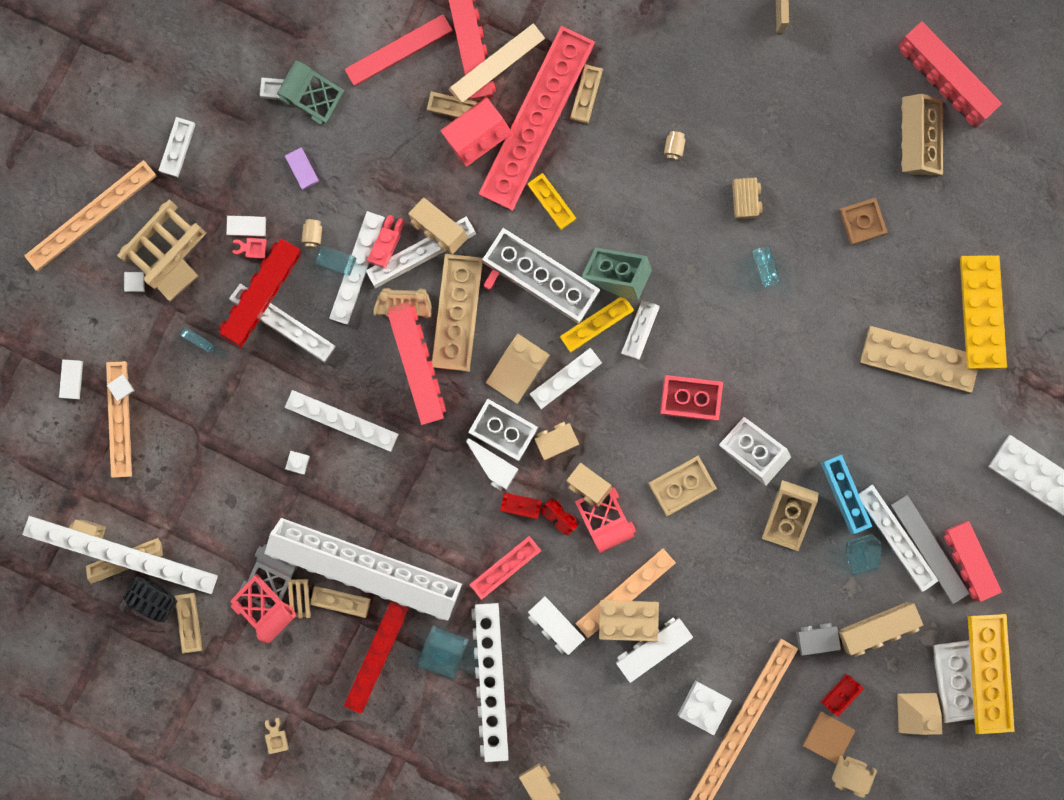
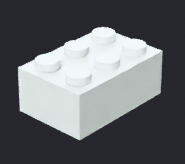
M487 399L470 428L469 434L519 462L538 427Z

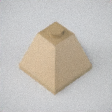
M937 693L897 694L898 733L942 734V714Z

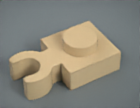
M279 717L275 718V726H271L269 720L265 721V727L270 731L269 734L265 735L269 754L289 749L285 730L279 731L281 724Z

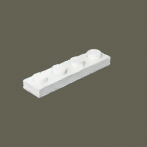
M589 348L531 392L530 396L540 409H543L601 365L602 362L593 350Z

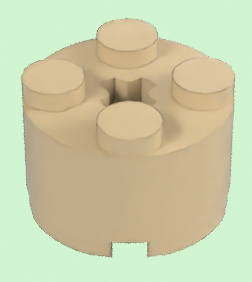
M840 756L832 780L838 789L846 791V788L854 791L855 795L864 798L865 794H869L877 770L873 767L871 770L867 769V764L857 759L846 757L844 760L843 756Z

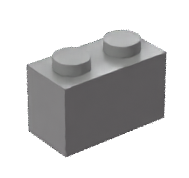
M831 623L820 624V628L815 629L812 626L801 627V631H796L799 654L802 656L841 650L837 626H832Z

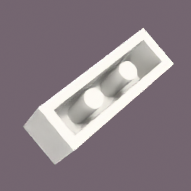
M546 596L528 611L530 621L535 626L539 624L544 629L541 632L548 640L552 638L557 643L555 647L561 654L566 652L569 655L585 640Z

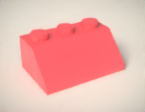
M487 97L440 130L458 159L466 167L512 134L503 117Z

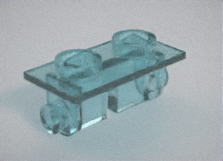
M770 246L753 250L754 254L752 256L755 258L757 267H759L761 284L766 288L781 282Z

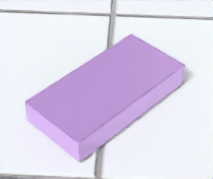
M302 147L285 155L302 190L319 182Z

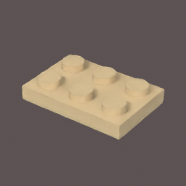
M600 600L599 640L658 642L659 602Z

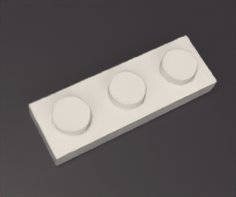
M176 117L159 172L178 178L196 125L194 122Z
M641 301L621 354L640 359L660 306Z

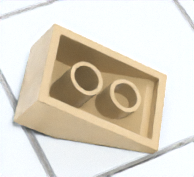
M517 334L486 384L518 404L550 355Z
M782 480L762 539L799 551L818 502L819 493Z

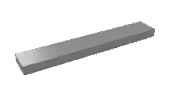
M908 495L891 504V508L938 579L950 602L954 604L969 595L968 590Z

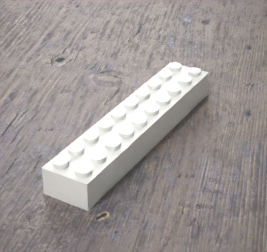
M283 518L279 520L270 533L264 553L273 559L283 560L292 566L305 568L309 572L324 575L328 579H335L347 586L357 587L366 593L379 595L383 599L398 602L402 606H409L418 612L431 614L441 620H449L462 586L461 583Z

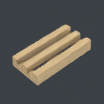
M308 579L289 580L290 607L295 611L293 584H296L298 612H295L298 619L303 617L310 618ZM300 584H304L306 612H302Z

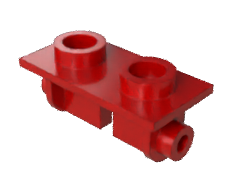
M551 498L540 509L542 515L551 523L556 518L558 522L554 526L563 535L569 536L579 524L574 516L567 514L562 509L563 507L558 501Z

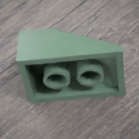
M595 247L581 278L619 297L639 300L652 268L647 256Z

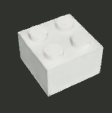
M695 680L677 715L714 735L732 700Z

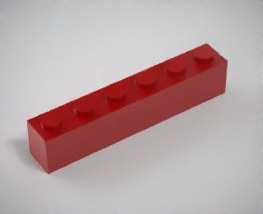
M282 238L278 243L275 242L270 249L271 254L268 259H263L260 271L252 276L250 280L251 285L247 290H243L239 298L241 299L240 302L232 307L229 312L231 316L227 322L223 321L219 328L220 337L239 349L243 347L301 257V249Z
M391 600L344 703V707L360 714L363 713L408 614L409 606H402L398 602Z

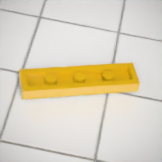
M619 297L561 335L560 338L571 353L634 312V309L626 298Z

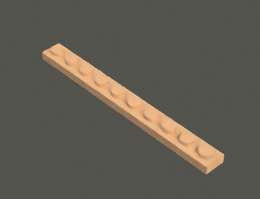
M780 638L689 800H713L798 648Z

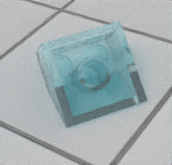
M432 626L418 666L454 680L469 639Z

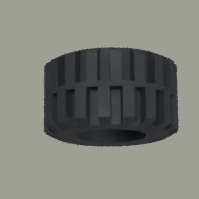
M135 577L123 596L124 601L130 607L157 622H165L178 602L166 589L143 577Z

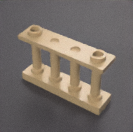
M170 199L160 206L159 211L128 244L121 248L120 253L117 255L126 263L132 260L146 273L143 280L154 289L206 234L196 223L190 226L174 211L178 207ZM169 217L185 231L180 240L174 238L161 226ZM156 231L172 245L167 254L162 253L148 240ZM142 246H145L159 259L154 268H150L135 254Z

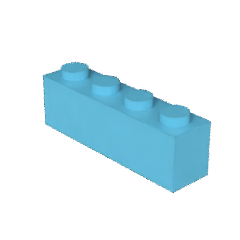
M839 455L822 462L821 466L850 534H856L872 527L843 456Z

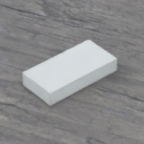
M227 216L226 235L265 237L266 217Z
M62 360L59 398L80 399L83 361Z

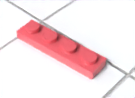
M528 536L474 580L470 586L482 600L541 552L540 548Z

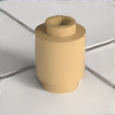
M670 131L664 149V155L667 156V159L677 161L678 158H682L686 141L684 138L685 134Z
M308 219L303 224L301 243L305 244L306 248H316L317 245L321 244L322 226H320L321 222L318 220Z

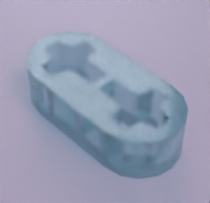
M185 327L179 334L211 353L215 346Z

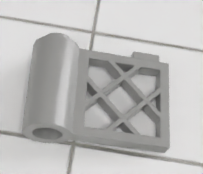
M264 544L263 547H258L255 553V557H257L256 564L248 581H243L240 590L256 575L258 568L266 570L268 576L263 581H270L273 592L282 601L288 588V581L292 579L298 566H292L288 562L273 559L269 555L264 554L267 546ZM276 577L286 580L284 586L276 589L273 579ZM255 582L252 586L257 585L259 593L261 594V586L257 582ZM241 596L248 600V596ZM252 597V602L261 606V600L258 599L261 597ZM265 599V607L272 608L273 606L267 604Z

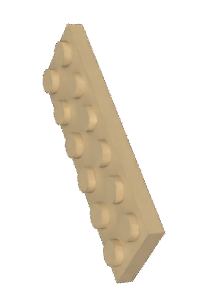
M445 254L432 358L434 368L470 372L483 258Z
M869 326L860 364L967 393H972L978 369L967 370L965 351Z

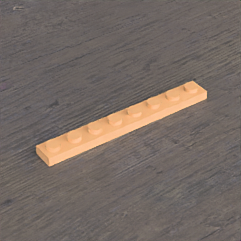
M143 160L29 251L25 258L36 271L41 270L157 175Z

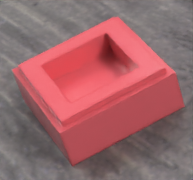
M492 270L484 284L486 290H492L500 273Z

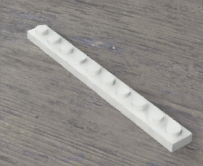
M32 516L28 517L22 534L212 594L218 575Z

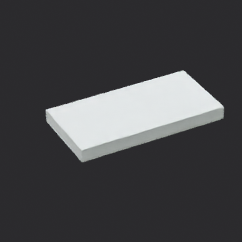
M969 640L932 645L944 723L974 719Z

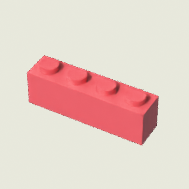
M964 521L944 530L946 534L944 536L945 542L948 546L952 547L954 552L952 557L956 564L959 563L962 569L960 574L963 580L967 581L970 586L968 591L972 599L982 602L1001 593L999 584L970 522Z

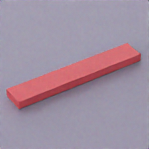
M442 14L347 67L345 71L355 87L452 33L453 30Z

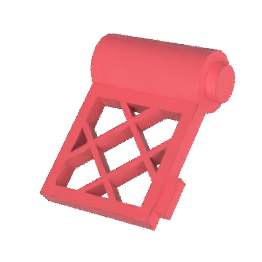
M615 487L609 492L611 497L609 505L600 504L607 507L604 518L594 514L595 504L591 513L583 511L580 504L585 502L583 500L584 497L575 501L599 553L635 537L633 533L636 532L632 521L627 522L616 500L620 497ZM609 509L618 511L621 517L615 521L606 519ZM592 517L603 520L601 527L593 531L590 525Z
M258 574L230 601L232 603L231 608L238 615L241 613L256 629V636L262 643H270L296 617L295 611L288 604L283 603ZM255 582L261 586V594L252 593V585ZM241 596H248V607L242 606L237 600ZM252 596L261 597V607H252ZM265 597H271L276 604L272 608L265 607ZM252 610H261V619L258 622L253 618Z

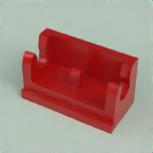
M504 492L500 511L538 519L542 500Z
M845 674L821 700V703L833 715L839 717L864 688L851 676Z

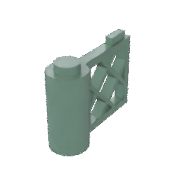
M295 60L277 95L281 102L287 105L289 102L311 114L310 119L321 124L328 121L344 90L312 71L305 64ZM312 77L319 80L321 88L311 90L310 81ZM333 88L338 93L334 99L328 100L325 89ZM322 90L324 101L315 104L312 92ZM309 93L312 105L305 106L299 101L302 95ZM325 103L327 112L323 117L318 114L316 106Z

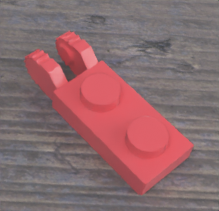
M387 216L384 227H382L369 254L368 263L382 268L387 267L401 237L404 219H398L393 231L390 229L394 222V216Z

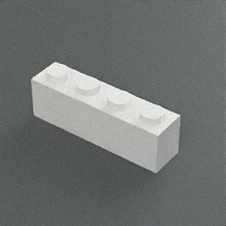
M673 617L664 623L666 627L660 631L658 629V642L639 641L633 645L634 650L630 653L625 651L617 657L618 661L616 664L630 683L693 638L680 618L675 620Z

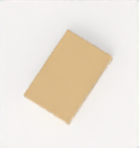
M699 455L648 483L666 517L717 489Z

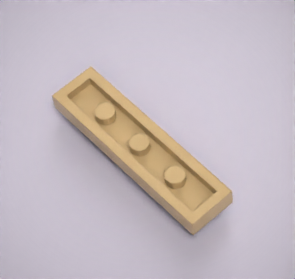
M159 538L133 547V549L158 557L163 556ZM100 560L86 566L87 579L92 584L119 574L129 568Z

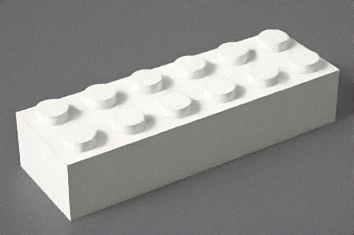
M504 228L482 259L483 264L499 272L502 276L577 324H580L600 293L599 288Z

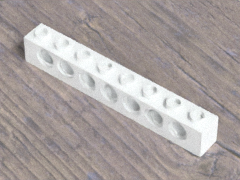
M499 603L475 604V609H472V620H476V628H473V640H477L478 647L474 648V657L479 662V667H475L476 679H480V686L476 687L477 698H481V706H478V718H482L483 725L479 726L480 738L483 737L484 745H480L481 757H485V762L507 761L508 742ZM483 618L491 620L492 625L490 628L484 629L480 623ZM486 637L493 641V645L490 648H485L482 645V640ZM486 657H491L494 660V665L490 668L485 667L483 664V660ZM493 677L495 685L487 687L484 683L485 678ZM489 696L495 697L497 700L496 705L488 706L485 702L486 698ZM489 716H495L498 719V723L495 726H490L487 723ZM490 736H497L499 743L495 746L490 745L488 738Z

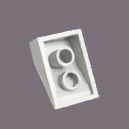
M745 417L719 444L725 452L764 485H767L791 458L787 448Z
M468 438L466 442L489 479L493 481L491 485L500 491L503 488L507 490L518 469Z

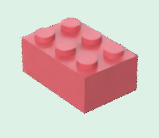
M665 375L660 415L719 421L723 382Z

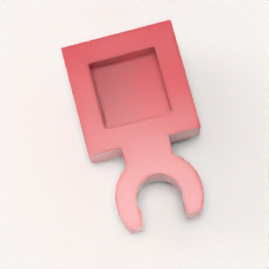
M247 238V243H243L240 240L233 241L234 244L241 246L239 250H233V254L241 255L246 252V258H266V239Z

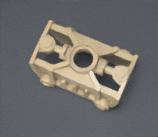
M383 288L380 295H378L374 307V315L379 317L386 315L388 317L387 308L410 302L411 307L415 306L418 316L428 318L432 314V304L426 289L411 291Z

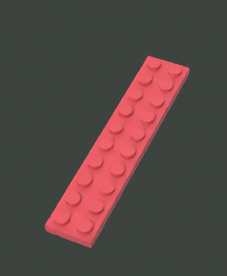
M563 26L560 27L510 129L512 134L506 137L484 181L479 196L511 211L514 210L595 45V41Z

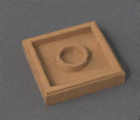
M876 198L839 209L850 245L888 234Z
M820 711L803 746L837 764L839 757L843 756L856 730Z

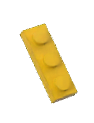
M543 173L527 184L560 230H563L576 220L574 214Z

